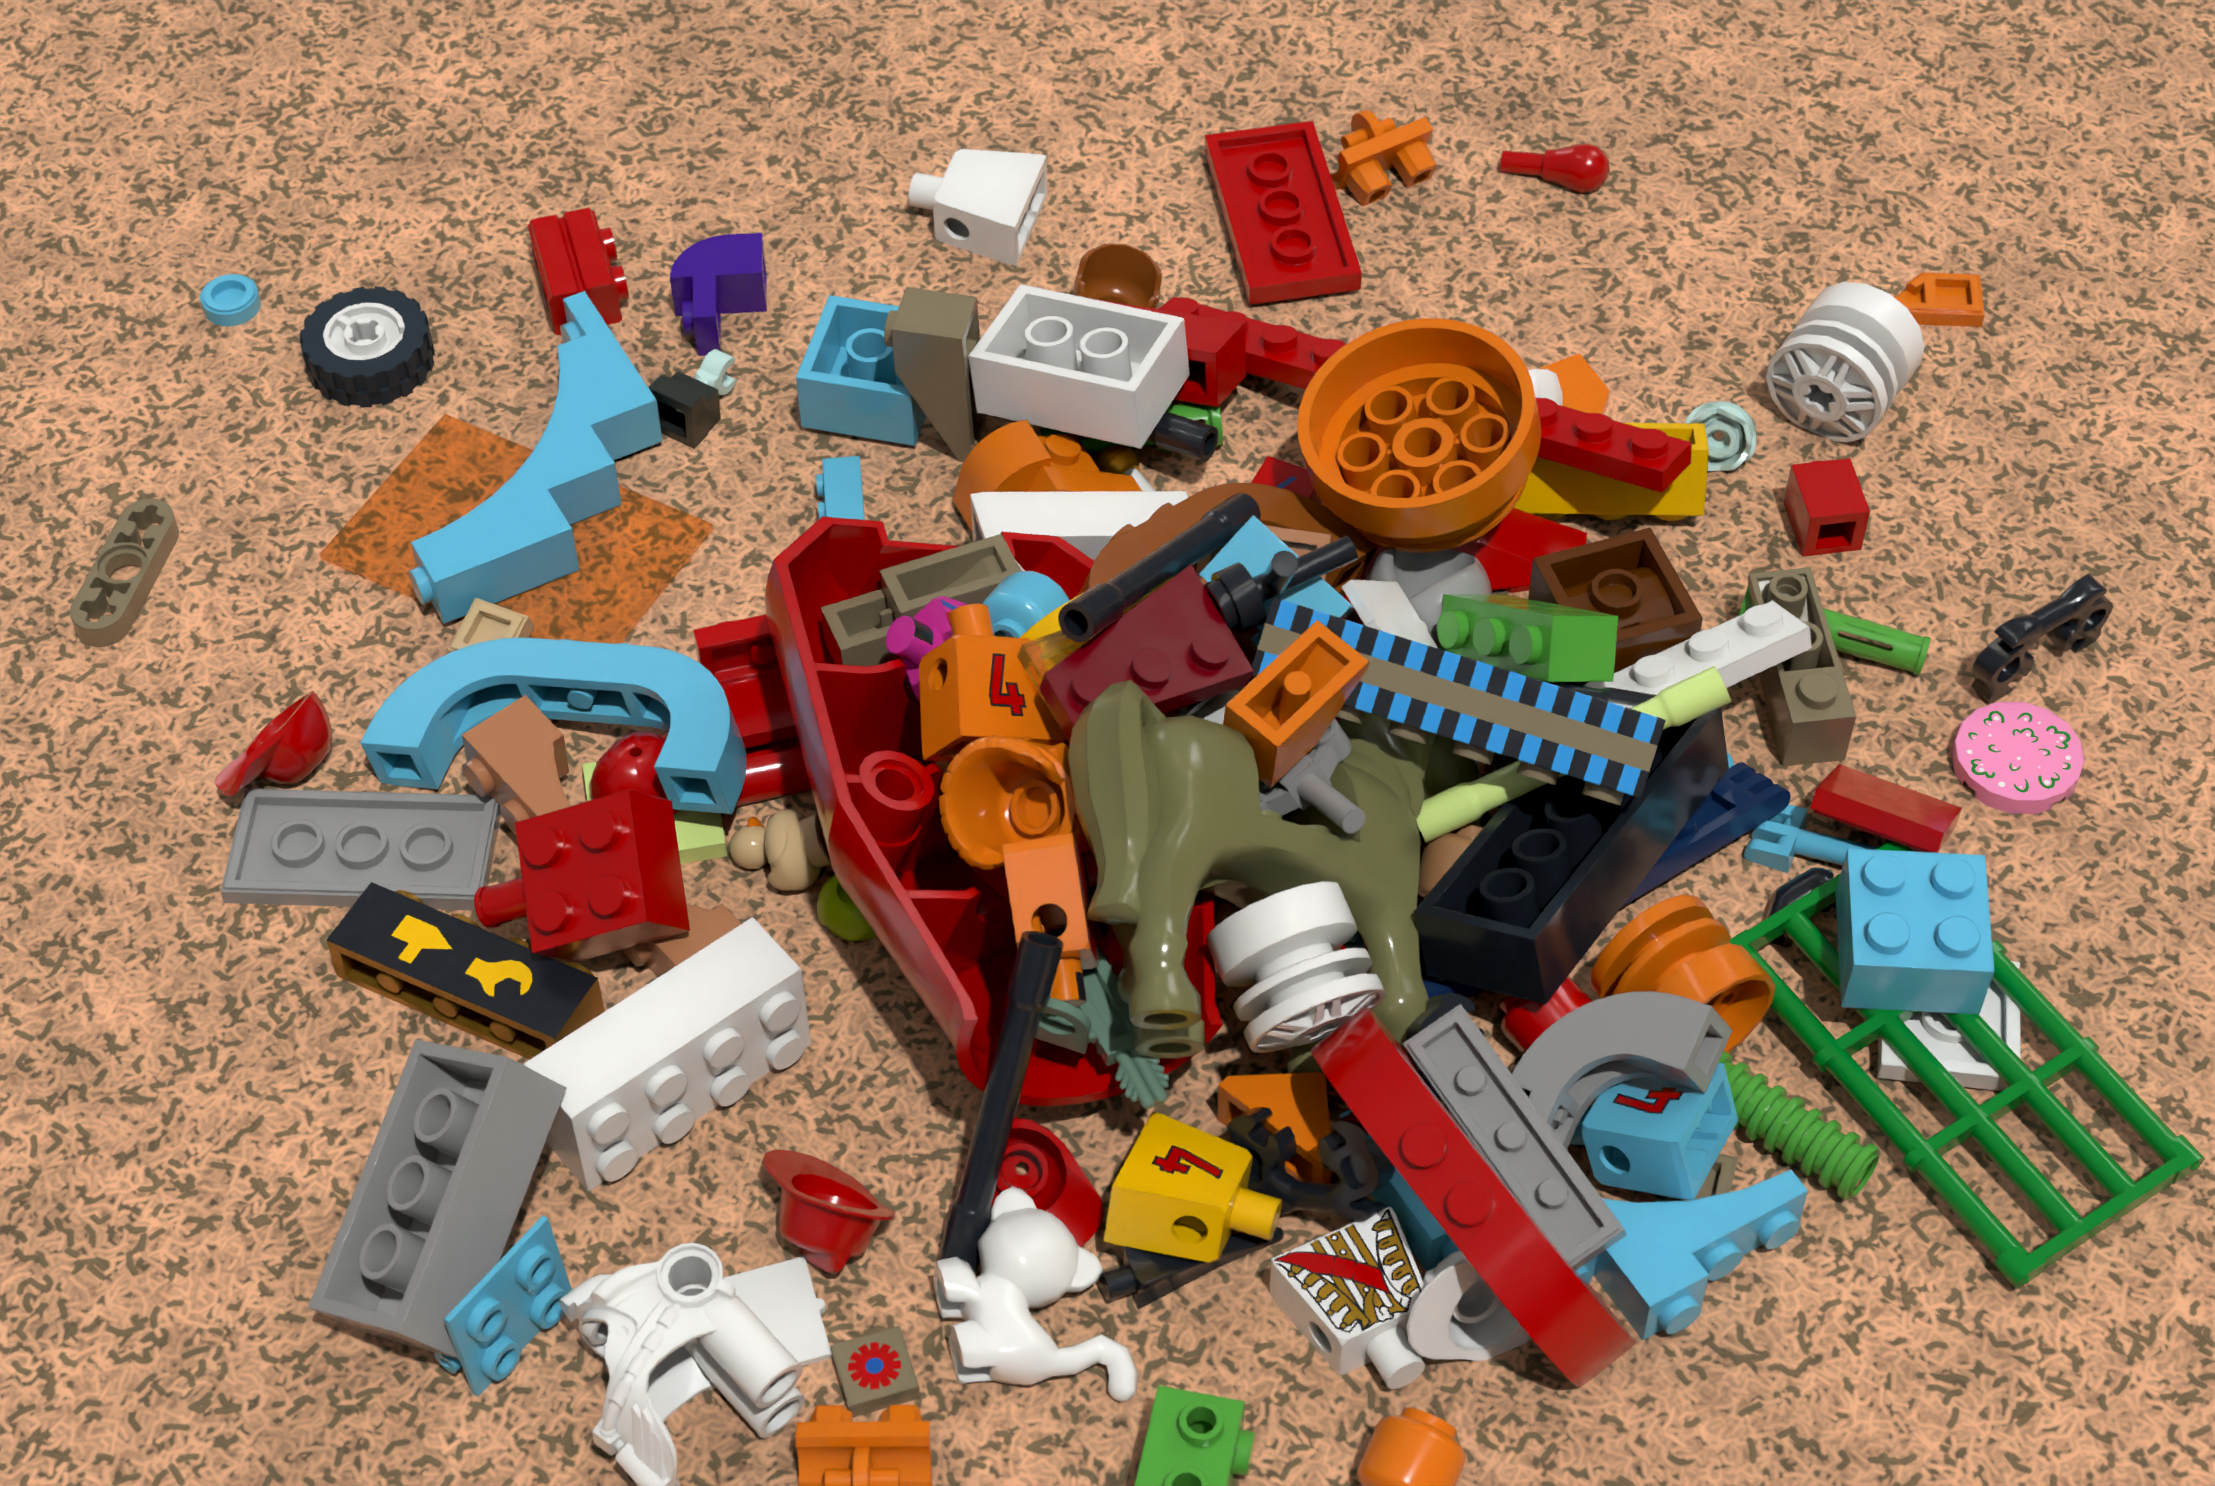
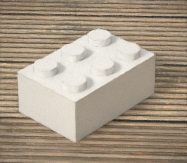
M1022 284L1019 285L968 356L977 413L1012 421L1027 420L1032 425L1140 449L1190 375L1184 318Z

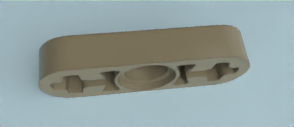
M142 499L127 506L119 516L70 607L71 620L78 638L83 643L93 647H105L119 642L129 633L179 538V529L173 510L166 502L159 499ZM138 529L146 530L142 539ZM134 565L141 568L136 576L128 580L117 581L110 578L115 570L123 566ZM108 606L110 608L112 616L104 615ZM90 618H91V619H98V621H97V622H91V621H90Z

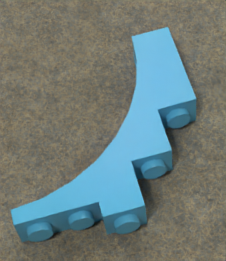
M1348 1110L1340 1114V1119L1350 1114L1352 1111ZM1396 1168L1392 1179L1383 1187L1370 1194L1375 1201H1380L1384 1204L1383 1209L1392 1207L1410 1250L1426 1272L1436 1268L1451 1253L1460 1250ZM1789 1170L1743 1190L1691 1201L1633 1203L1602 1198L1625 1229L1626 1236L1577 1269L1576 1272L1588 1284L1593 1276L1596 1278L1642 1340L1663 1329L1667 1334L1678 1333L1692 1324L1700 1315L1708 1279L1715 1281L1726 1276L1739 1265L1743 1255L1764 1244L1767 1249H1775L1785 1244L1797 1233L1801 1226L1800 1220L1808 1190L1794 1172Z

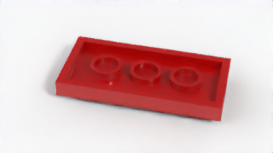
M1313 121L1205 135L1204 152L1249 305L1361 290L1362 271Z

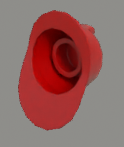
M775 1149L765 1152L762 1163L767 1172L782 1187L779 1219L780 1234L790 1243L797 1245L800 1253L805 1256L807 1261L824 1271L833 1274L839 1273L845 1266L848 1258L861 1256L867 1250L881 1220H894L895 1212L880 1204L854 1177L826 1161L792 1150Z

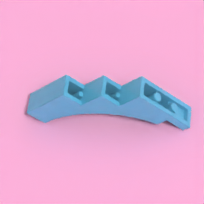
M585 291L563 299L567 323L560 326L564 343L557 346L560 364L558 394L545 432L529 458L499 490L468 514L440 530L411 542L416 568L408 571L410 582L420 603L424 605L431 602L443 624L465 616L475 597L495 604L580 570L573 531L570 525L622 505L614 460L663 442L656 398Z

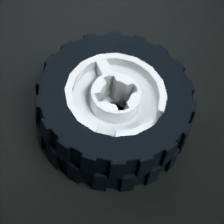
M375 286V288L364 289V287L353 288V291L346 293L339 292L332 295L330 300L322 301L315 307V311L311 315L308 314L304 320V329L300 330V346L311 384L315 390L319 389L323 397L328 400H336L340 405L348 407L350 405H359L360 408H368L376 404L386 405L393 403V400L399 397L405 398L413 393L412 390L415 387L421 386L427 379L428 371H432L434 366L433 356L435 351L427 315L424 310L421 311L420 304L414 298L406 297L405 293L399 290L391 291L386 290V287Z

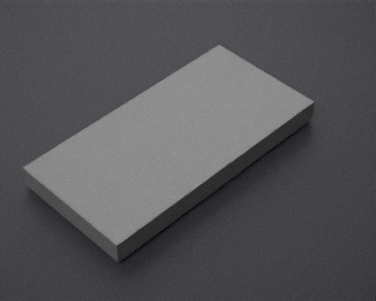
M246 788L221 887L224 903L352 907L367 886L373 882L394 892L397 890L408 891L422 900L425 905L434 909L475 911V893L479 887L488 886L501 818L500 805L491 795L481 797L480 795Z

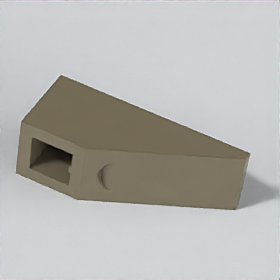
M1811 567L1749 573L1748 584L1752 607L1764 605L1773 600L1810 627L1811 649L1761 672L1767 717L1782 767L1845 760L1856 714Z

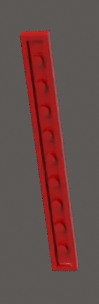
M1172 297L1159 308L1160 310L1244 323L1246 372L1305 390L1313 376L1327 359L1346 345L1341 340L1319 338L1298 332L1291 326L1269 324L1248 318L1241 312L1223 311L1198 304L1196 300L1186 297ZM1536 398L1541 422V441L1537 457L1663 493L1691 464L1692 442L1668 436L1665 432L1658 429L1639 428L1614 421L1604 414L1586 413L1557 405L1551 399Z

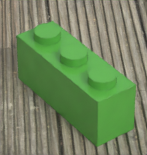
M1443 594L1442 614L1437 625V634L1440 641L1439 649L1547 682H1613L1618 616L1510 595Z

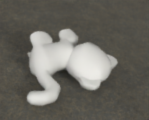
M1010 1187L1002 1191L996 1197L993 1204L990 1225L978 1241L981 1275L976 1278L970 1264L957 1257L936 1261L934 1266L933 1282L940 1315L942 1318H963L966 1320L965 1322L952 1325L949 1336L951 1358L958 1383L997 1381L1009 1385H1033L1052 1376L1074 1375L1096 1363L1106 1365L1108 1369V1390L1111 1398L1120 1402L1128 1401L1136 1395L1138 1371L1128 1347L1100 1334L1078 1344L1058 1348L1050 1335L1031 1316L1029 1308H1041L1058 1301L1065 1292H1081L1094 1285L1104 1271L1098 1258L1086 1249L1079 1247L1074 1236L1058 1218L1049 1212L1037 1209L1034 1201L1022 1189Z

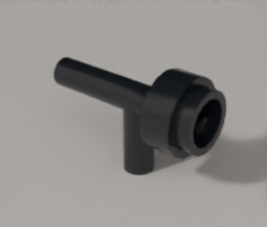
M1345 536L1298 558L1290 551H1279L1272 558L1266 571L1253 578L1244 565L1238 562L1213 573L1211 582L1204 586L1230 631L1234 630L1237 634H1241L1266 622L1264 601L1358 560V553L1350 537Z

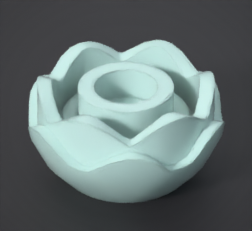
M1727 401L1704 403L1694 409L1684 422L1705 424L1709 448L1707 471H1730L1736 469L1743 462L1748 461L1754 454L1756 448L1755 424L1750 415L1734 403ZM1721 431L1725 436L1722 439H1716L1713 434Z

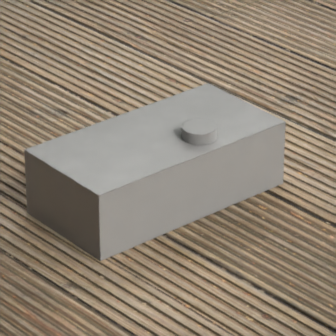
M415 1039L308 1308L365 1333L459 1359L444 1318L500 1261L566 1087L509 1057Z

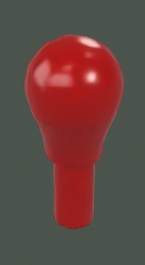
M1588 143L1546 150L1544 154L1503 150L1500 162V171L1503 173L1542 176L1543 180L1555 182L1580 193L1597 190L1605 183L1610 171L1609 160L1605 152L1598 146Z

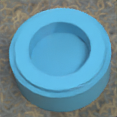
M228 274L219 276L206 284L200 294L205 317L210 322L219 326L243 324L251 320L261 307V300L255 282L243 275Z

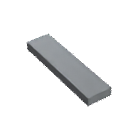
M1461 1004L1403 1043L1406 1052L1464 1133L1575 1270L1626 1236L1625 1229Z

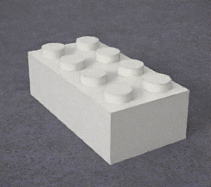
M752 917L524 1063V1066L566 1087L546 1143L589 1192L605 1180L610 1182L616 1181L627 1175L636 1165L638 1158L661 1143L670 1144L680 1140L691 1130L697 1119L718 1105L729 1106L737 1102L746 1094L753 1082L774 1068L781 1070L794 1064L802 1056L806 1047L811 1044L802 970Z

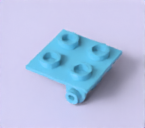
M542 1215L444 1318L459 1359L439 1353H434V1356L451 1373H456L462 1367L472 1394L477 1397L494 1380L500 1381L506 1378L516 1367L524 1347L542 1328L549 1329L553 1327L565 1314L559 1304V1299L569 1293L572 1288L547 1217Z

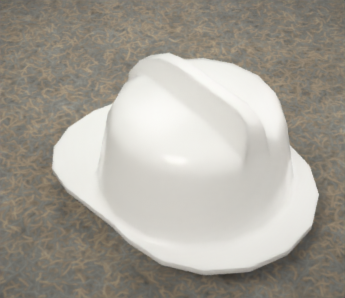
M1460 1250L1451 1253L1436 1268L1426 1272L1423 1279L1425 1287L1412 1306L1407 1323L1409 1344L1418 1355L1431 1359L1485 1361L1525 1344L1531 1339Z

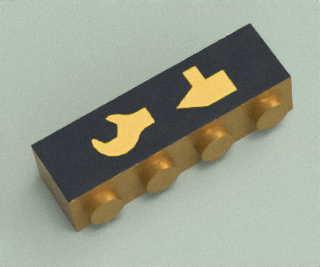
M371 882L326 940L338 977L529 1060L605 1012L599 980L584 966L572 961L562 963L548 956L532 954L531 945L524 940L515 937L508 939L482 929L476 922L465 915L458 913L448 915L427 906L417 896L405 890L394 892Z

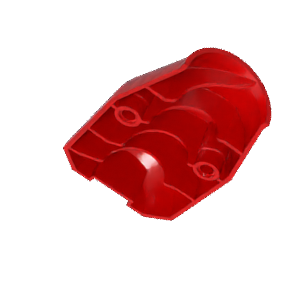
M822 516L774 558L767 578L765 612L832 869L840 885L953 1044L962 1073L974 1086L984 1092L1008 1003L1007 989L1018 950L1011 904L1004 900L965 861L958 857V852L952 849L948 841V835L944 833L941 824L942 816L939 814V796L943 794L940 785L944 775L934 761H924L920 702L915 697L912 688L911 690L909 688L904 689L907 666L901 659L873 666L835 664L825 644L820 607L882 589L879 570L959 546L888 540L883 521ZM1001 531L1000 534H1002L1015 560L1025 571H1035L1048 576L1061 586L1069 600L1078 595L1094 560L1059 536ZM1068 740L1064 742L1066 745L1070 747ZM1089 882V886H1090V887H1092V886L1095 884V883ZM1199 890L1188 923L1186 935L1188 945L1184 968L1189 980L1201 996V1019L1205 1022V1045H1207L1223 1024L1215 1003V963L1205 941L1210 931L1214 928V895ZM1107 924L1109 928L1107 936L1102 940H1099V938H1096L1103 954L1108 957V963L1112 964L1115 975L1117 973L1119 976L1123 969L1122 948L1112 929V925ZM1035 1038L1018 1104L1032 1106L1081 1104L1125 1093L1126 1089L1122 1090L1120 1088L1121 1081L1115 1080L1119 1068L1118 1062L1106 1066L1101 1055L1097 1054V1048L1092 1043L1088 1045L1086 1053L1082 1054ZM1194 1055L1182 1058H1159L1160 1063L1157 1065L1163 1066V1073L1168 1074Z

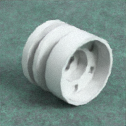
M1841 282L1826 287L1813 300L1797 322L1796 328L1786 337L1782 346L1769 361L1766 380L1771 398L1785 417L1795 425L1832 441L1846 443L1865 438L1878 426L1885 412L1894 403L1895 396L1905 387L1921 364L1925 345L1920 326L1903 304L1889 293L1865 283Z
M1322 881L1301 885L1255 902L1223 920L1210 931L1205 940L1219 975L1226 986L1242 987L1255 984L1238 997L1233 1005L1236 1016L1241 1021H1251L1243 1032L1249 1047L1254 1053H1269L1321 1040L1366 1005L1372 1010L1386 997V992L1377 974H1366L1373 962L1365 948L1337 950L1349 941L1358 930L1337 882Z

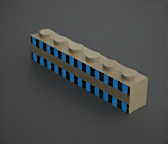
M1273 597L1252 663L1253 677L1260 674L1318 620L1369 661L1368 669L1336 717L1362 724L1365 712L1391 720L1388 733L1422 744L1427 743L1430 732L1456 740L1452 753L1490 765L1495 752L1521 760L1517 770L1518 774L1556 785L1559 773L1585 780L1582 794L1620 806L1625 793L1641 798L1664 728L1665 719Z

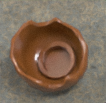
M1102 244L1087 251L1082 256L1074 283L1073 295L1156 309L1160 299L1162 272L1160 267L1144 251L1127 244Z

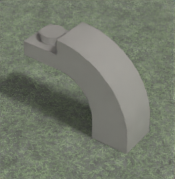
M1653 991L1615 994L1585 1004L1552 1024L1527 1049L1513 1070L1512 1075L1567 1150L1578 1123L1588 1106L1601 1093L1615 1084L1633 1078L1653 1077L1706 1093L1732 1033V1029L1712 1006L1685 997Z

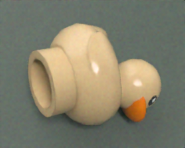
M791 809L780 810L769 817L766 828L758 818L750 817L747 825L738 829L730 840L729 850L731 857L739 866L750 870L759 869L769 862L771 872L768 874V881L779 890L794 891L806 889L814 884L821 873L822 867L831 864L818 814L805 817L803 814Z

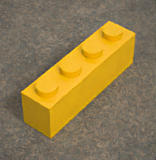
M1625 423L1643 429H1658L1665 432L1668 436L1692 442L1691 464L1663 493L1537 457L1527 477L1525 488L1514 508L1527 513H1533L1545 519H1557L1567 514H1594L1596 517L1606 520L1622 519L1627 515H1654L1657 518L1668 521L1682 520L1688 516H1704L1709 455L1705 424Z

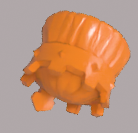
M992 735L991 737L987 736L972 741L960 753L955 755L947 767L948 771L944 773L940 785L943 794L939 796V814L942 816L941 824L944 833L948 835V841L952 849L958 852L959 858L971 867H977L982 870H994L1005 866L1002 844L1070 833L1073 834L1082 853L1090 850L1075 811L1068 760V745L1060 743L1051 746L1034 743L1031 737L1015 739L1008 736Z

